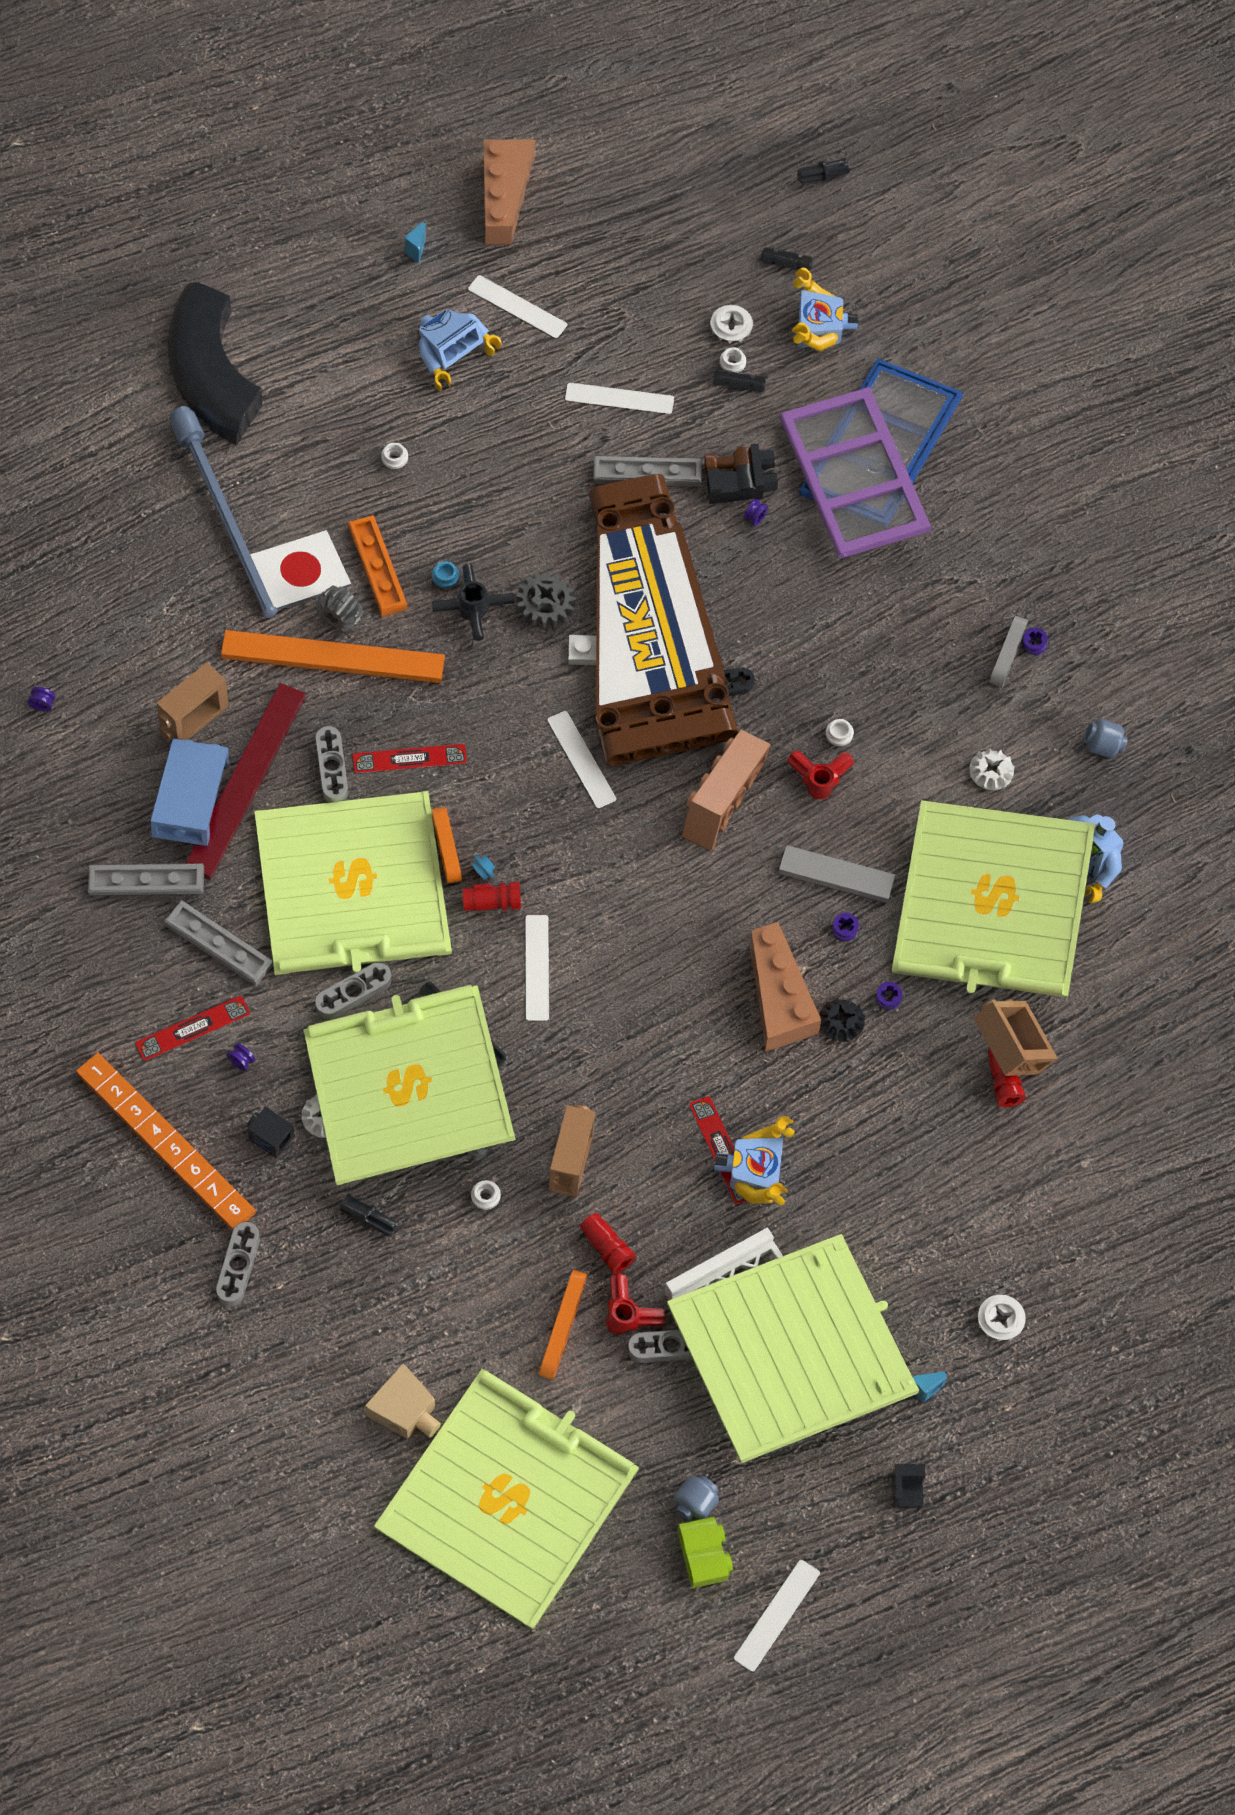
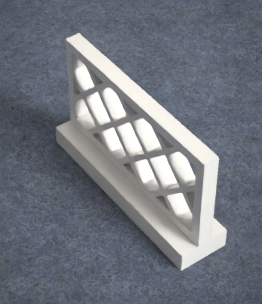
M767 1227L666 1282L665 1295L668 1300L726 1279L724 1277L729 1274L731 1277L740 1268L749 1270L757 1267L760 1257L769 1252L772 1253L775 1259L783 1257V1255L774 1243V1236Z

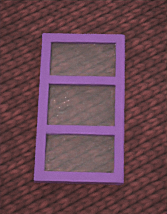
M870 387L783 412L779 415L839 558L931 531V525Z

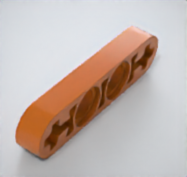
M574 1269L571 1273L542 1361L539 1377L552 1381L555 1379L583 1294L587 1273Z

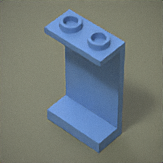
M188 739L172 740L151 818L152 837L208 846L210 838L209 824L223 769L228 768L229 765L228 747H222L218 744L197 743Z

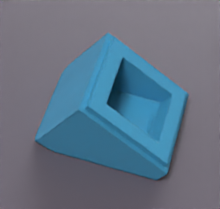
M424 222L420 223L405 236V253L418 263L421 260L426 241V224Z
M945 1372L912 1376L919 1389V1393L915 1394V1396L921 1402H925L945 1385L947 1374Z

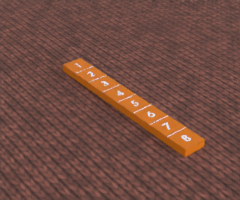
M98 1052L76 1070L77 1075L232 1231L238 1224L247 1222L256 1214V1210Z

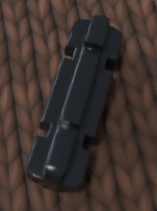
M764 247L761 255V261L771 264L775 262V265L792 269L800 267V269L806 268L809 271L812 267L813 258L807 255L799 257L797 253L783 250L775 252L774 248Z
M717 369L714 373L713 382L715 385L724 386V384H728V387L749 390L750 387L753 388V391L763 392L766 378L755 375L754 378L751 377V374L730 371V374H728L726 370Z

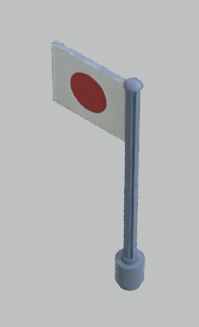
M186 406L179 407L171 412L170 425L180 446L189 448L263 611L262 616L264 618L275 616L277 610L317 598L332 585L338 588L341 586L344 589L351 587V582L327 530L250 555L200 443L204 438V432L195 413Z

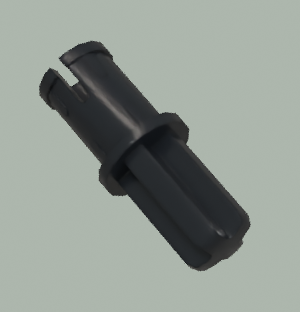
M846 158L826 163L819 161L817 165L799 168L797 170V178L803 184L821 179L822 181H827L830 177L849 174V165L845 166L844 164H847L848 161Z
M350 1194L345 1197L341 1204L340 1211L362 1222L361 1225L363 1227L368 1225L386 1236L393 1235L397 1229V1221L377 1211L376 1206H369Z

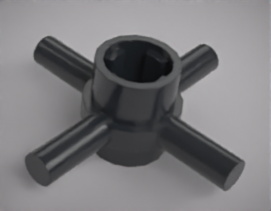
M466 564L462 567L465 584L460 588L457 599L431 601L432 612L458 610L464 619L471 622L473 640L480 641L484 639L481 618L487 613L489 606L514 604V593L488 595L485 586L475 581L473 565Z

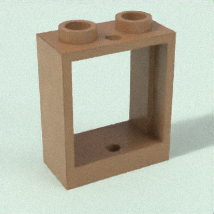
M208 662L157 702V718L160 724L159 732L168 742L173 739H190L229 707L226 679Z
M1012 999L1007 1001L991 1000L982 1005L981 1011L973 1017L1005 1076L1036 1075L1058 1059L1026 1001H1013Z
M567 1105L550 1168L549 1191L578 1197L594 1134L596 1113L586 1106L574 1105L573 1107Z

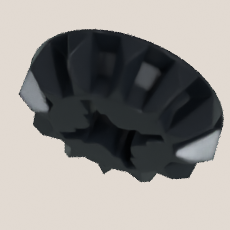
M837 997L831 1002H826L819 1015L821 1018L820 1028L823 1033L829 1038L840 1042L855 1039L860 1035L865 1024V1014H863L860 1004L856 1005L850 998L844 1000ZM840 1010L841 1013H843L844 1017H849L846 1021L845 1028L843 1027V1024H841L840 1020H835L836 1018H838V1013Z

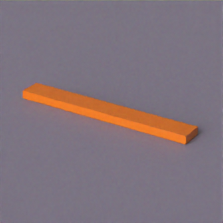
M225 630L221 652L222 659L442 683L445 662L444 654Z

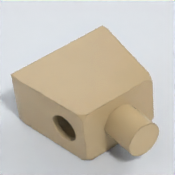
M404 1364L398 1368L365 1405L367 1417L407 1439L417 1428L430 1438L441 1425L438 1420L430 1415L435 1408L434 1397Z

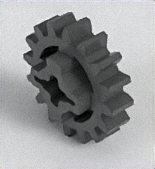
M546 571L544 577L535 572V579L532 580L527 576L525 578V585H519V593L516 594L517 611L523 612L524 621L532 619L531 626L533 627L537 623H542V629H546L547 624L551 623L553 628H557L558 620L565 624L567 615H573V607H575L576 597H574L575 590L574 588H569L568 579L561 582L560 574L558 573L553 578L550 577L549 571ZM531 594L532 599L531 603L529 604L528 597ZM563 596L564 603H563V605L561 606V605H560V598Z

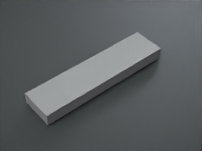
M594 456L593 484H609L651 474H661L664 476L667 486L701 487V459Z
M786 845L778 873L888 903L895 879V874Z
M203 864L89 865V895L203 894Z
M182 900L164 920L165 926L255 986L258 985L273 966L271 959Z

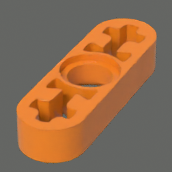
M446 806L431 809L447 884L462 881L461 870Z

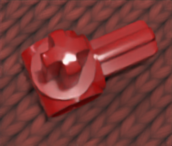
M794 751L787 759L788 764L803 776L802 782L807 786L810 796L819 800L829 797L832 789L840 782L839 777L854 765L852 756L845 752H842L829 765H814L800 751ZM816 780H823L826 784H818Z
M616 1274L610 1277L611 1300L607 1302L608 1314L605 1320L609 1331L621 1335L629 1330H637L638 1326L664 1325L666 1318L664 1309L638 1308V1305L632 1299H629L627 1276ZM616 1313H622L626 1316L627 1320L619 1319Z

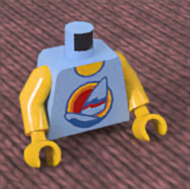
M801 268L795 272L797 278L793 280V286L796 288L803 286L799 302V323L792 329V332L796 333L793 340L798 344V347H811L816 351H822L841 342L843 329L857 330L858 314L843 313L842 298L834 296L811 280V273L806 268Z
M781 1116L775 1124L736 1140L733 1155L716 1153L714 1170L731 1172L730 1187L735 1189L736 1193L750 1204L771 1203L774 1201L777 1205L781 1206L785 1203V1200L779 1195L781 1193H788V1190L781 1183H778L783 1138H780L782 1134L785 1137H792L795 1132L791 1128L785 1129L788 1124L794 1122L787 1116Z

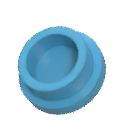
M440 562L432 571V580L441 588L453 587L459 580V570L451 562Z
M476 854L474 856L475 860L470 863L484 881L489 877L492 879L495 876L492 872L495 866L486 855L480 858Z

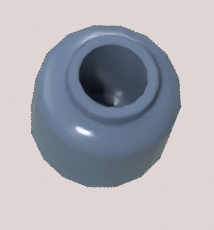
M1100 718L1088 725L1083 741L1091 753L1111 759L1118 752L1122 753L1124 751L1127 737H1124V729L1121 725Z
M703 1475L699 1477L690 1476L674 1494V1502L677 1505L675 1511L686 1521L705 1519L719 1502L718 1488Z

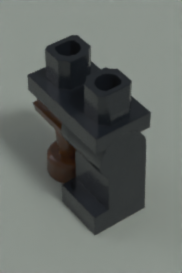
M750 444V447H738L733 455L716 458L715 453L704 454L709 504L742 501L752 498L763 499V492L775 491L778 488L776 472L762 473V469L775 468L774 450H759L758 444ZM719 469H732V471L719 472Z

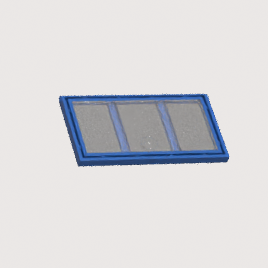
M877 359L859 390L870 387L913 484L960 403L963 392ZM864 404L853 406L846 410L825 447L875 433ZM881 443L816 461L813 466L827 500L896 479ZM805 480L799 490V494L814 500ZM900 489L840 507L836 510L886 530L903 502L904 496Z

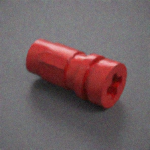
M519 881L510 882V885H506L504 882L500 883V886L479 884L474 885V888H464V911H485L502 908V911H508L510 907L512 910H521Z
M989 1049L987 1054L992 1078L995 1081L993 1089L996 1093L998 1106L1008 1108L1023 1103L1026 1096L1021 1079L1018 1078V1075L1005 1076L991 1049Z
M598 1213L588 1216L581 1223L580 1229L593 1247L602 1255L601 1260L607 1264V1267L613 1274L623 1272L635 1261L636 1254L628 1247L624 1240L619 1239L615 1231Z

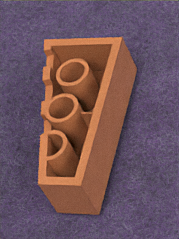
M536 139L483 140L485 244H512L526 186L529 182L531 168L535 160Z
M740 730L735 739L730 737L725 745L724 755L716 757L711 767L712 772L704 774L699 784L700 789L698 792L693 791L688 798L686 806L689 807L682 837L712 851L716 845L718 831L723 832L733 809L737 810L746 789L749 790L765 764L771 744L743 730Z
M779 922L752 930L749 947L765 1052L817 1035L820 1029L821 1018Z

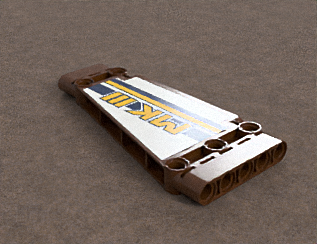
M651 474L600 485L591 489L588 495L598 527L596 734L599 737L606 764L609 766L624 765L727 742L730 737L735 738L739 732L729 702V691L726 687L723 666L680 522L677 523L675 506L670 499L664 476L661 474ZM660 513H665V514H667V515H665V516H660V515H658V514H660ZM718 698V699H721L722 701H720V702H713V701H711V699ZM665 710L667 713L659 714L657 711ZM611 722L613 725L605 726L603 723Z

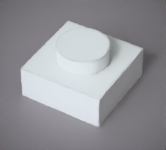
M569 635V665H596V636Z

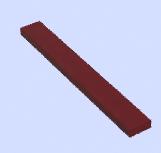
M280 683L212 812L209 824L210 838L208 846L195 844L185 863L203 864L204 878L212 879L306 698L305 692Z

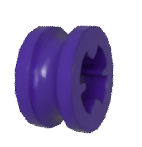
M758 499L753 500L746 509L743 519L746 521L751 520V524L757 526L765 517L768 506L766 504L760 505Z
M1036 627L1028 629L1023 636V648L1025 651L1033 655L1043 653L1047 648L1048 637L1046 632ZM1034 637V640H1036L1037 637L1040 639V644L1036 645L1035 642L1032 645L1030 644V639Z
M34 687L27 702L29 706L38 711L48 712L51 711L52 702H54L56 696L46 688Z
M850 913L837 915L832 928L835 938L844 942L854 939L859 926L857 918ZM841 923L844 926L849 923L851 925L850 931L848 929L840 930Z
M884 982L877 989V1004L886 1010H892L899 1006L902 998V990L899 985L894 982ZM888 990L892 991V995L896 994L890 1002L886 1001V997L882 998L881 996L885 995Z
M236 1043L233 1046L234 1050L228 1051L226 1056L234 1066L242 1071H246L248 1069L247 1064H252L255 1061V1057L245 1046Z

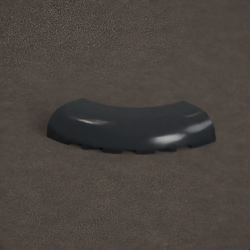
M190 282L185 286L178 298L169 328L168 355L172 375L181 397L192 408L196 417H200L209 426V429L237 446L263 406L262 389L250 382L235 369L223 349V332L232 314L230 296L207 285Z

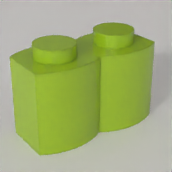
M715 1517L679 1524L677 1533L691 1588L727 1581L729 1572L733 1571L730 1554H724L721 1543L725 1542L722 1524H717Z

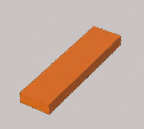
M374 515L348 522V529L381 617L408 610L406 599Z

